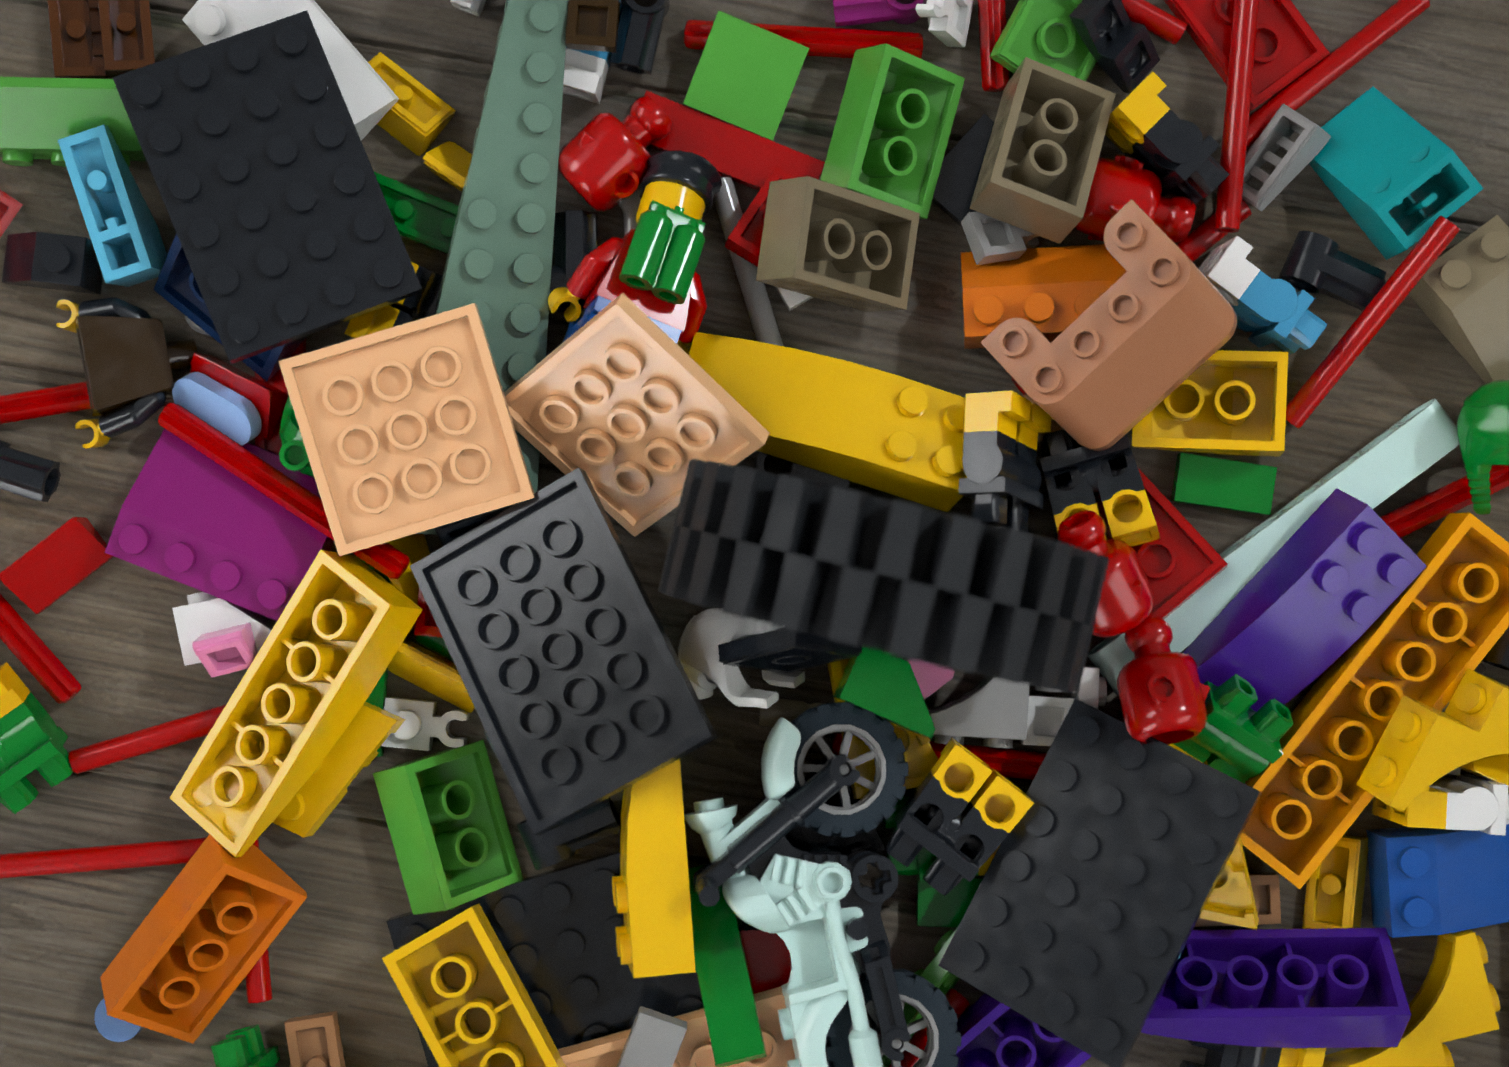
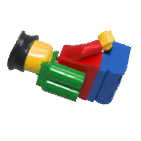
M679 150L663 151L648 158L647 170L637 187V193L641 201L636 213V229H631L623 239L619 237L609 238L585 255L567 282L566 287H558L549 294L548 306L552 314L557 311L561 303L571 302L564 312L566 321L570 323L563 342L621 293H624L686 354L689 353L693 337L699 331L707 310L701 277L695 270L705 243L703 235L705 223L702 222L701 218L712 208L713 196L720 191L722 186L721 175L713 164L697 154ZM580 298L586 299L584 304L586 309L582 318L580 317L581 306L578 302Z

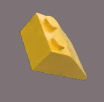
M1216 351L1132 428V447L1222 455L1280 457L1285 451L1288 352Z

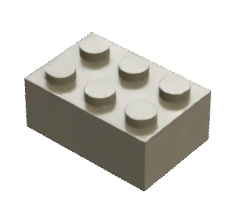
M1025 57L1004 88L970 209L1060 244L1083 219L1116 93Z
M810 176L772 181L769 184L756 281L865 312L907 310L920 213Z

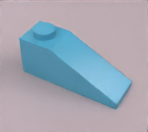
M103 124L59 139L58 143L105 283L130 287L159 277L167 253L158 226L109 127Z

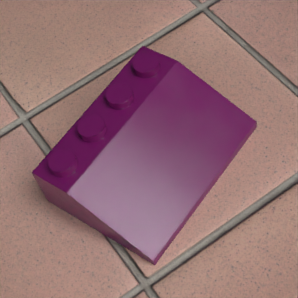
M164 428L121 506L105 553L277 621L319 551H331L334 541ZM249 442L242 445V447L321 498L315 478L305 475L300 471L285 468L280 462L279 454Z

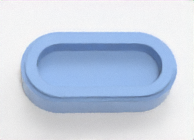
M200 372L189 373L174 383L172 397L175 404H179L242 446L260 434L262 428L260 414L255 405L244 396Z

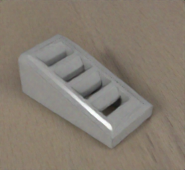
M1282 104L1246 153L1242 199L1262 212L1323 149L1331 136L1319 125L1287 105ZM1294 132L1298 133L1300 136L1295 142L1288 139ZM1280 147L1288 151L1283 159L1274 154ZM1266 161L1276 167L1271 175L1260 169ZM1251 176L1264 183L1259 191L1245 183Z

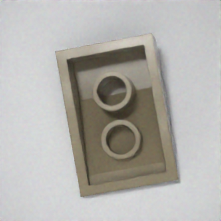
M1496 215L1437 258L1408 294L1485 383L1500 379L1509 380V227Z

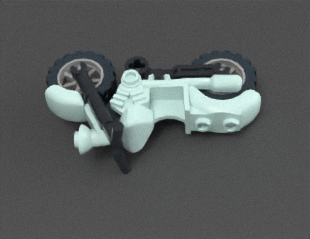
M833 702L812 707L791 722L782 717L777 720L765 741L761 757V781L766 799L737 824L733 825L732 818L737 813L738 804L725 806L723 797L693 803L695 812L684 814V820L694 831L701 835L710 861L693 874L691 888L698 894L700 902L704 906L710 907L719 901L718 887L722 885V894L725 901L741 920L763 932L776 933L787 946L790 952L791 973L789 982L781 985L786 1008L778 1010V1017L783 1040L792 1039L795 1059L787 1061L788 1067H828V1065L829 1067H883L882 1056L884 1054L891 1059L892 1067H901L900 1061L904 1059V1054L902 1053L904 1050L920 1058L912 1067H956L959 1060L956 1056L957 1048L961 1047V1032L957 1029V1015L947 1001L946 996L922 976L903 968L893 969L890 944L880 912L883 901L893 895L898 885V872L895 865L886 857L869 850L855 851L848 857L838 851H804L793 847L784 837L797 825L800 828L804 826L822 835L834 837H852L862 832L867 833L878 827L879 823L884 819L887 820L896 810L894 807L905 793L906 787L904 783L905 776H908V762H905L903 752L906 751L902 740L898 739L893 731L895 729L886 719H882L880 716L849 702ZM832 732H844L838 755L830 750L822 739L823 735ZM855 735L863 740L871 751L850 760L847 756L852 737ZM815 743L824 757L819 765L803 764L807 751ZM874 759V782L860 776V772L855 770V767ZM803 772H810L806 777L803 775ZM856 782L869 789L861 800L853 804L850 803L847 786ZM839 791L842 807L825 804L828 799ZM867 864L879 870V876H874L871 879L872 887L859 882V876L867 873ZM908 1003L913 1006L922 1018L906 1025L903 1012L904 1004ZM867 1013H868V1017H869V1021H870V1027H869V1023H868ZM926 1027L927 1043L924 1050L908 1042L911 1039L910 1034Z

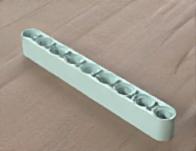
M1434 398L1414 409L1219 555L1228 563L1227 568L1165 619L1173 632L1170 651L1181 652L1191 645L1336 488L1374 509L1459 445L1457 427L1439 402ZM1125 633L1107 637L1087 654L1095 667L1099 668V672L1106 678L1107 683L1116 695H1119L1117 678L1120 670L1127 662L1135 659L1134 653L1126 645Z

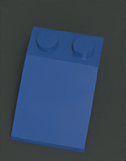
M1506 824V836L1490 835L1481 831L1415 827L1366 830L1373 927L1386 928L1388 936L1397 938L1443 935L1509 922V824Z

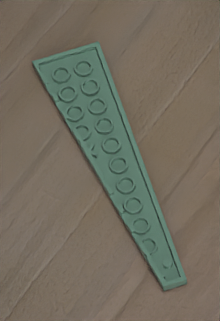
M506 0L505 13L497 37L494 61L490 78L486 85L483 109L479 126L476 129L468 174L465 177L436 304V314L473 303L477 304L503 392L546 357L549 316L548 297L551 285L566 52L565 39L569 0ZM515 430L533 491L536 493L540 452ZM434 528L416 533L437 535Z

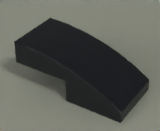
M1083 0L1069 15L1075 29L1090 53L1123 92L1130 94L1160 61L1145 25L1130 21L1121 0Z

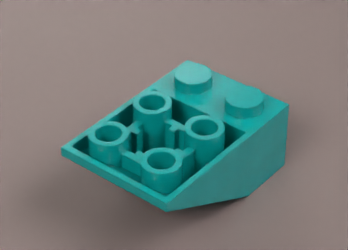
M1374 86L1321 127L1331 138L1309 163L1386 260L1406 251L1418 242L1440 215L1448 218L1484 189L1450 147Z

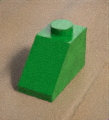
M862 646V653L849 659L833 697L852 703L921 736L932 738L935 726L910 662L882 650Z

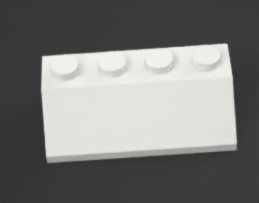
M198 0L182 19L184 23L205 46L307 10L361 141L399 100L396 94L314 0Z

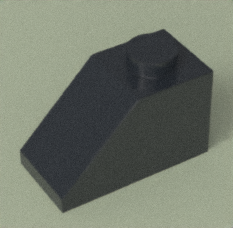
M45 232L18 233L7 236L2 283L101 295L103 274L90 239Z

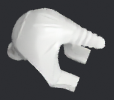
M715 608L707 609L698 615H694L686 625L681 636L678 658L698 699L711 697L713 689L718 686L725 697L738 707L768 709L776 703L779 693L751 688L744 680L739 667L720 663L718 645L782 627L771 625L770 622L733 615ZM762 670V677L769 685L796 688L805 681V671L780 673Z

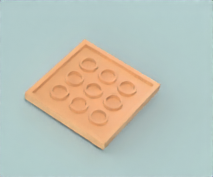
M621 293L504 392L515 430L565 475L577 468L586 471L605 511L634 537L679 506L690 460L713 461L735 466L765 445L769 432L624 293Z
M473 303L278 361L339 556L534 498L533 487L477 304Z

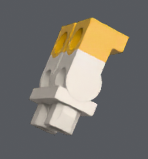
M1460 774V776L1457 775L1456 780L1442 776L1418 795L1404 811L1390 807L1374 796L1372 814L1406 827L1481 831L1490 835L1506 836V824H1509V789L1506 784L1473 775Z

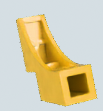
M1468 668L1444 712L1403 695L1356 785L1388 806L1404 811L1427 787L1454 769L1488 756L1509 754V686Z
M1470 929L1437 935V945L1432 964L1418 993L1409 1004L1411 1017L1398 1047L1347 1048L1325 1055L1322 1067H1455L1448 1047L1442 1043L1500 1029L1496 1012L1500 1011V1001L1494 986L1487 980L1484 964L1488 963V953L1482 938Z

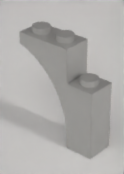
M986 676L974 688L957 699L942 706L929 709L928 711L935 726L934 742L947 744L952 737L961 745H964V737L983 738V746L1013 748V740H1026L1030 684L1016 683ZM1035 686V690L1038 691L1065 692L1057 689L1052 690Z

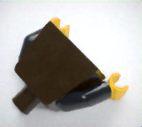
M117 297L83 301L80 304L62 299L56 304V307L59 309L72 311L71 318L67 322L56 323V326L77 333L92 417L100 416L99 419L78 421L75 429L92 427L94 431L93 440L90 443L83 444V448L103 447L109 442L110 438L139 427L165 405L166 395L170 394L174 388L171 371L191 368L193 354L197 352L194 339L166 342L162 320L151 318L146 310Z

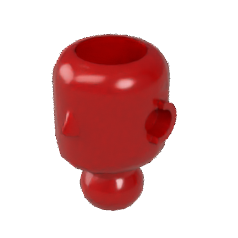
M642 96L636 99L631 106L630 114L622 122L611 113H599L559 151L558 170L592 208L597 211L611 210L625 197H629L635 192L647 170L648 158L651 157L646 147L654 140L665 138L672 130L673 122L649 96Z
M1116 155L1115 160L1099 158L1083 219L1075 228L1088 234L1089 240L1104 242V230L1107 223L1132 199L1173 242H1182L1190 232L1196 212V205L1186 197L1176 196L1171 199L1162 197L1160 178L1154 172L1143 169L1144 163L1140 160L1125 155Z
M1088 510L1076 513L1063 520L1059 525L1058 539L1060 542L1072 545L1074 548L1088 550L1099 554V556L1109 558L1092 635L1099 637L1116 636L1136 628L1146 620L1153 608L1154 595L1135 550L1124 541L1105 540L1106 526L1104 520L1094 511Z
M1146 618L1136 628L1125 632L1124 637L1127 647L1134 653L1135 658L1122 667L1117 678L1125 726L1131 737L1141 744H1147L1146 740L1150 737L1167 745L1182 742L1197 736L1206 726L1207 710L1205 700L1210 687L1200 683L1197 664L1192 656L1170 651L1173 632L1168 622L1162 618Z

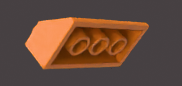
M1105 244L1028 248L1019 259L976 265L972 252H960L964 349L985 348L980 342L999 324L1011 318H1023L1030 321L1052 342L1127 271L1108 252Z
M209 834L100 976L107 1015L193 1044L306 900V891L255 845L252 844L242 857H234Z

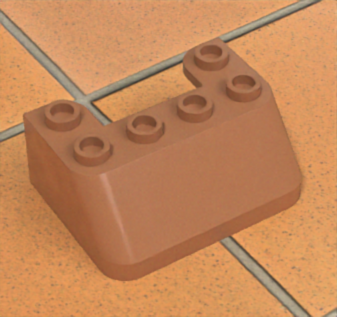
M1132 199L1109 220L1104 230L1106 249L1127 271L1052 342L1034 324L1023 318L1005 320L980 342L1031 399L1076 442L1093 451L1106 450L1116 444L1229 341L1237 327V316L1230 303Z

